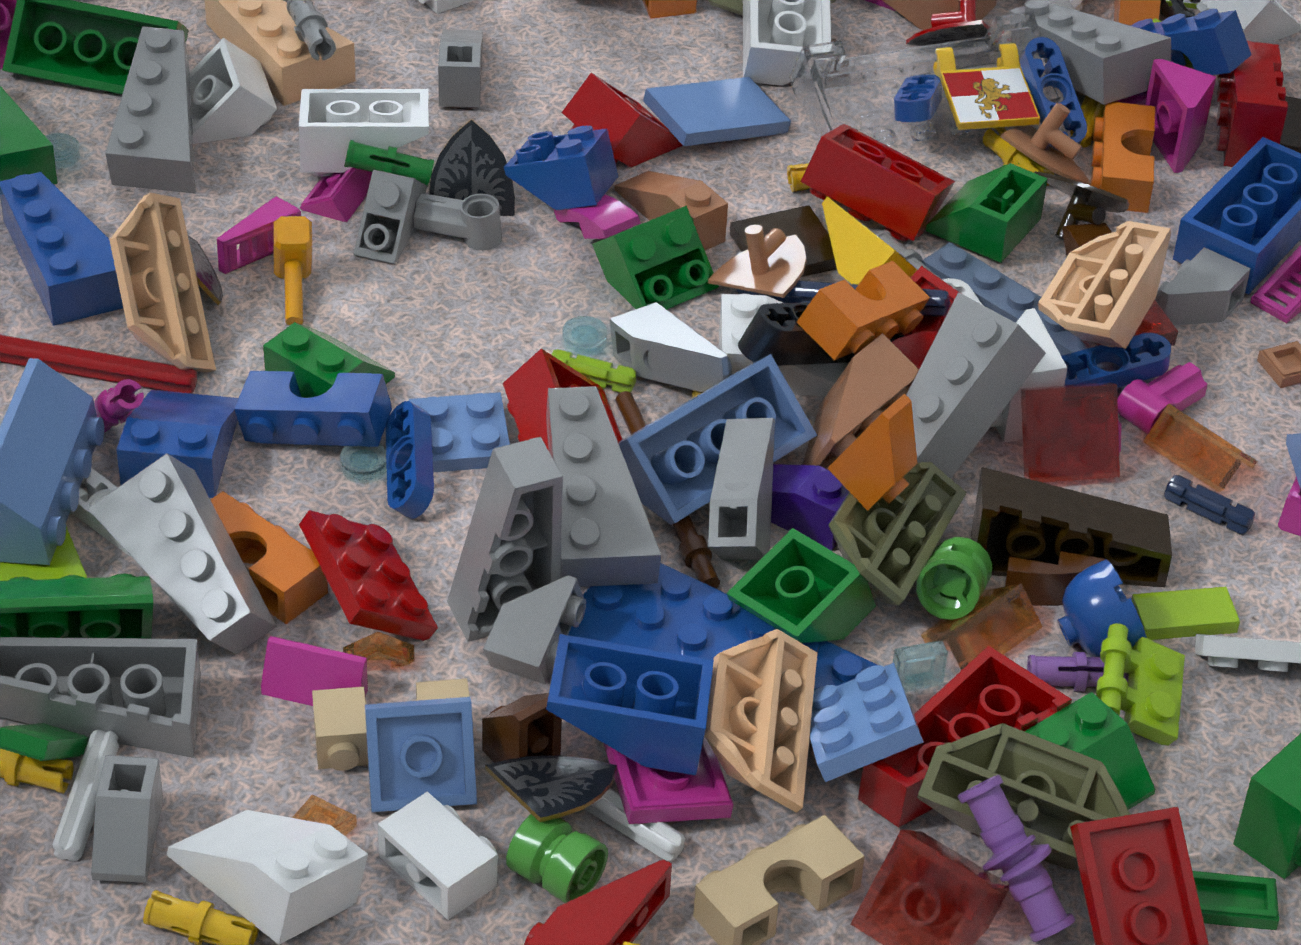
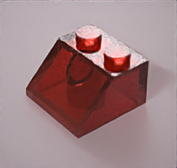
M901 829L855 914L851 925L883 945H974L991 925L1009 891V883L1002 882L999 877L989 871L984 872L982 867L926 833Z

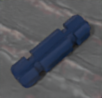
M1174 475L1168 482L1164 493L1166 500L1178 506L1185 503L1187 504V510L1218 525L1225 522L1227 523V529L1239 535H1245L1251 528L1255 518L1253 509L1237 503L1235 507L1232 505V499L1200 484H1197L1195 488L1192 486L1193 481L1181 475Z

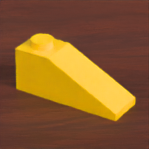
M828 196L825 198L822 206L837 271L850 284H859L870 269L894 261L909 277L917 271L896 250Z

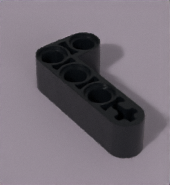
M772 303L761 305L738 342L739 350L750 361L756 362L771 354L778 366L849 363L855 356L851 353L834 360L797 323V320L809 303ZM900 332L895 334L890 341L892 342L905 335Z

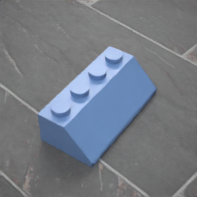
M771 354L746 366L618 442L641 503L670 525L710 502L727 419L774 418L773 462L817 436Z
M29 358L0 426V562L50 565L56 547L64 543L66 521L70 511L74 512L77 509L79 488L82 480L90 475L94 449L102 444L104 438V421L101 417H97L93 397L39 359Z

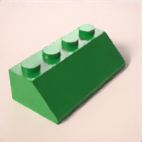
M17 0L2 71L122 95L142 26L183 30L185 42H187L189 29L176 20L73 0Z
M123 573L107 578H84L78 575H68L60 579L33 580L29 577H15L8 581H0V637L152 639L154 602L150 577H136L132 574Z

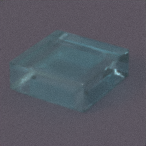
M942 640L894 649L893 663L901 678L905 692L943 685L948 652Z

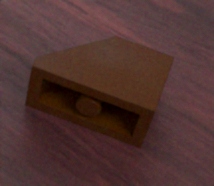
M549 693L523 696L506 706L494 709L489 715L482 718V751L493 763L526 756L561 755L562 719L546 710Z

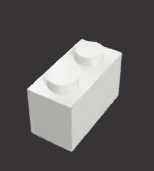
M428 791L378 823L379 857L447 920L497 887V863L499 859L492 843L483 836L478 837L462 823L460 816L451 806H443Z

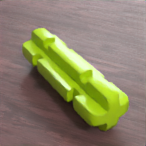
M555 349L551 354L603 387V389H606L609 385L612 386L611 390L614 392H632L635 386L636 370L633 368L618 365L616 369L613 368V363L580 354H577V357L574 358L572 357V352Z

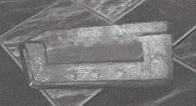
M1030 11L995 17L984 37L845 58L846 52L842 40L807 45L802 47L789 79L794 95L819 139L842 124H846L887 146L895 143L897 139L912 137L913 141H924L932 138L936 133L950 131L952 135H962L972 129H957L943 86V98L932 119L922 122L896 121L894 97L904 80L916 75H935L933 65L937 61L936 48L951 47L953 49L956 70L997 67V58L1001 57L999 44L1015 43L1020 62L1021 54L1029 41L1042 36L1034 12ZM1035 53L1033 56L1034 59H1041L1044 66L1048 61L1047 58H1040L1038 53ZM1052 86L1043 88V93L1049 101L1059 102L1061 99L1059 89Z

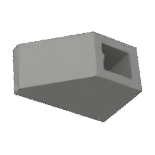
M373 170L353 255L396 264L415 231L413 216L416 209V201L421 193H426L427 186L414 178Z
M1204 247L1191 261L1187 259L1183 262L1177 275L1170 283L1165 281L1160 286L1154 300V304L1158 306L1155 323L1161 326L1223 322L1243 301L1251 268Z
M567 575L502 604L483 648L490 666L546 685L554 668L559 635H568L572 626L578 627L585 613L586 599L583 597L578 579Z
M105 755L96 794L91 868L92 880L147 882L163 805L159 758Z

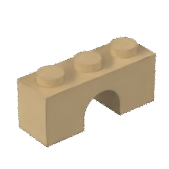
M467 678L416 682V701L470 697ZM364 686L313 690V715L318 769L333 768L345 771L356 766L368 765L365 705L367 703Z
M823 815L808 824L797 825L786 836L766 847H757L751 850L742 860L722 871L716 870L707 874L695 886L693 917L718 945H759L776 934L779 903L771 896L772 894L777 892L797 893L806 898L817 911H820L860 889L865 856L826 815Z

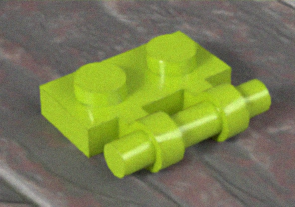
M1112 624L1108 628L1107 638L1101 643L1100 659L1104 663V673L1097 681L1096 696L1118 715H1120V710L1125 711L1124 720L1128 723L1131 732L1158 744L1169 746L1178 739L1185 655L1145 637H1141L1132 647L1130 642L1127 641L1128 628L1123 624ZM1124 672L1129 674L1128 682L1124 678Z

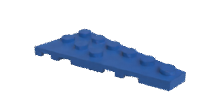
M660 563L658 583L590 586L583 594L584 599H586L583 619L578 627H571L568 635L713 660L720 652L749 640L762 637L766 633L776 630V628L729 600L726 593ZM828 641L802 643L817 652L814 690L826 685H841L855 679L862 670L877 665Z

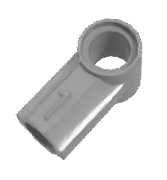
M421 193L416 201V209L413 216L414 229L463 238L468 247L482 251L491 250L502 241L500 207L498 200L494 196L474 194L464 200Z

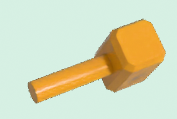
M281 216L274 221V274L278 278L284 279L285 323L287 325H291L294 322L303 324L302 278H307L312 271V222L305 216Z

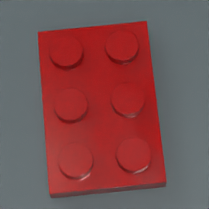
M309 510L299 523V526L349 624L422 641L430 639L438 629V626L428 609L427 601L419 593L410 576V569L402 561L392 543L393 538L390 533L376 524L365 525L347 520L338 514L327 515Z
M1178 806L1077 823L1070 826L1095 945H1209Z

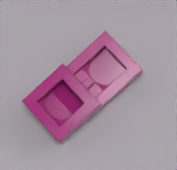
M604 195L597 205L563 210L553 209L559 222H579L584 239H605L641 224L638 214L622 202L608 195Z

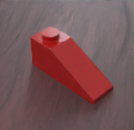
M664 859L659 860L558 906L544 924L538 922L533 926L524 945H623L624 942L632 943L670 896L672 863Z

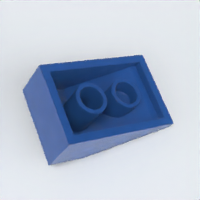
M151 390L145 396L141 405L135 408L127 417L116 449L120 486L168 453L195 470L209 498L216 496L238 422L234 408L239 398Z
M560 634L546 710L644 767L696 775L706 730L714 660Z

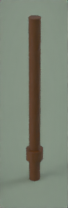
M628 391L619 393L615 401L632 435L647 425L632 393ZM687 515L672 524L681 542L679 545L680 554L686 566L693 568L698 581L717 589L720 585V580L711 563L712 551L708 547L705 537L698 535L690 516Z

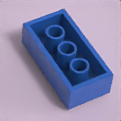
M1262 137L1181 218L1173 260L1181 264L1187 259L1191 261L1205 247L1251 268L1245 291L1246 294H1250L1301 240V153Z

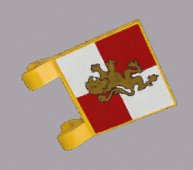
M1015 43L999 44L1001 57L997 58V67L956 70L954 52L951 47L936 48L937 61L934 62L933 71L941 80L958 130L1039 125L1040 116L1020 67L1018 49Z

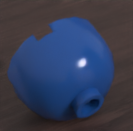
M1107 559L1088 567L1073 578L1066 587L1062 599L1065 616L1057 620L1068 645L1071 647L1079 643L1090 657H1100L1101 643L1107 638L1108 628L1112 624H1123L1128 628L1127 641L1130 642L1132 647L1141 637L1147 638L1131 598L1127 599L1122 589L1118 586L1123 583Z

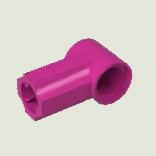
M1188 362L1185 365H1177L1148 384L1140 379L1132 381L1118 397L1115 410L1120 416L1148 436L1155 438L1158 436L1155 432L1158 430L1164 432L1171 426L1177 413L1205 397L1208 384L1204 381L1201 370L1194 364Z

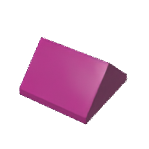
M1164 59L1153 60L1145 105L1155 106L1153 142L1173 172L1179 173L1183 172L1203 142L1216 76Z

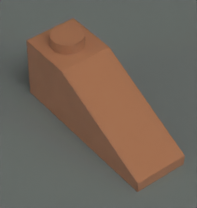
M647 171L614 185V190L649 221L687 205L705 251L726 241L728 202L703 181Z

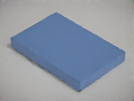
M750 77L646 88L643 102L683 146L784 134L788 132L791 120Z

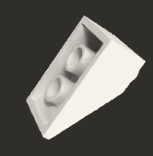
M302 89L299 117L300 173H311L315 176L323 177L334 173H344L353 168L344 167L350 140L388 150V146L399 148L429 134L428 89Z
M721 294L719 350L724 351L730 359L732 365L731 375L754 363L741 353L738 348V342L760 306L782 302L764 295ZM849 363L785 365L778 367L794 395L826 396Z
M245 810L169 846L167 856L248 921L255 924L258 929L279 945L341 913L357 902L368 853L331 825Z

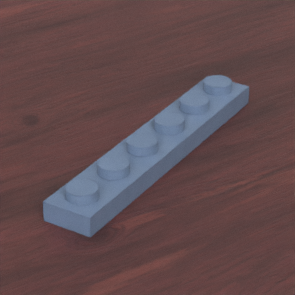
M951 242L922 260V263L941 279L952 278L967 283L982 305L1015 323L1026 309L1035 308L1061 356L1102 345L1081 340L1039 310L1038 302L1041 296ZM1112 362L1097 364L1104 371L1120 369L1117 364ZM1154 378L1144 380V382L1149 383ZM1126 386L1115 388L1113 390L1121 394V392L1124 390Z

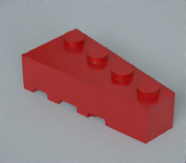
M1247 41L1252 55L1231 73L1217 75V78L1220 79L1217 91V102H1220L1217 113V126L1220 127L1216 151H1224L1223 166L1233 167L1262 137L1280 144L1288 103L1285 101L1286 89L1282 87L1284 75L1281 72L1282 62L1278 44Z
M987 646L914 713L923 743L863 767L857 799L899 828L933 809L919 800L917 796L936 747L949 742L952 743L1002 723L1021 731H1026L1070 705L1072 699L994 648Z

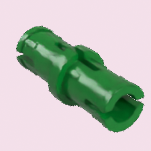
M350 140L344 167H353L369 172L377 170L410 177L428 187L434 160L399 153L397 148L388 146V150Z

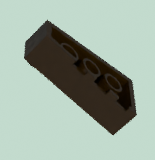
M981 467L971 540L979 543L988 552L992 562V576L1006 577L1010 557L1058 565L1061 551L1109 559V562L1123 583L1121 585L1165 588L1172 559L1169 516L1167 514Z

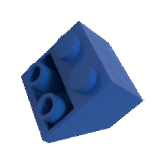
M592 126L576 127L569 130L568 134L553 136L551 131L532 134L524 145L515 151L516 154L504 166L507 177L555 210L597 205L619 177L608 129L593 130Z

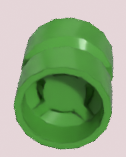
M962 537L947 539L938 545L917 579L916 592L923 607L940 619L954 620L965 617L975 608L992 576V562L988 552L979 543Z
M530 814L522 822L512 838L506 855V865L510 870L533 884L542 882V887L552 896L563 903H567L589 893L596 886L606 867L608 848L605 844L586 833L572 832L571 825L562 818L539 822Z

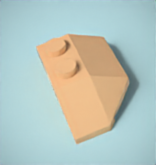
M149 193L143 196L109 239L127 327L137 341L181 370L194 369L198 372L215 371L214 357L180 198Z
M1126 221L1116 227V232L1099 236L1071 251L1039 300V310L1081 340L1099 343L1107 347L1126 349L1156 298L1171 237V228Z
M776 629L762 637L722 651L713 658L712 680L704 736L727 775L797 813L803 808L817 652Z

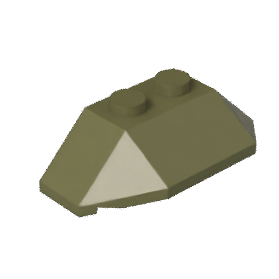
M921 462L913 467L904 476L910 485L890 504L881 498L867 511L849 492L829 523L843 558L855 565L859 573L868 581L871 591L887 604L899 606L905 600L967 493L932 462Z
M1003 723L952 743L949 742L936 747L917 796L919 800L962 829L980 835L982 831L967 802L960 803L957 796L993 776L1000 775L1003 780L1000 787L1014 814L1018 815L1026 836L1028 837L1033 834L1035 836L1031 846L1048 844L1051 847V853L1043 861L1078 871L1079 866L1070 826L1077 823L1131 814L1103 762Z

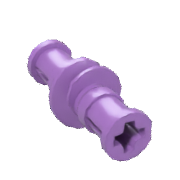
M996 775L969 788L957 797L960 803L967 802L982 831L980 835L985 845L993 853L992 857L982 866L984 872L1002 870L1003 875L1000 877V880L1009 883V891L1014 901L1019 902L1033 929L1029 936L1033 942H1037L1060 932L1076 920L1071 913L1067 914L1052 886L1053 882L1048 872L1040 863L1051 853V847L1048 844L1031 846L1035 836L1034 834L1026 836L1018 815L1014 814L1000 787L1003 780L1000 775Z

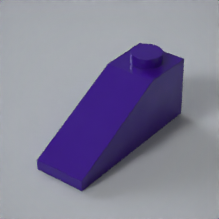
M773 464L771 523L787 531L793 528L833 551L837 543L829 523L849 491L829 470L821 466Z

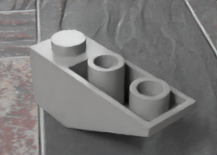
M443 29L438 62L439 107H480L483 30Z
M657 302L610 319L613 356L623 366L635 369L636 376L704 392L732 374L730 359L724 351L719 350L703 338L700 333L695 332L679 320L676 315L671 314Z
M774 418L727 419L710 497L708 547L723 560H760L770 551Z

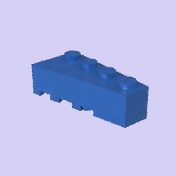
M41 172L23 174L12 179L0 181L3 221L52 325L55 326L123 309L109 238Z

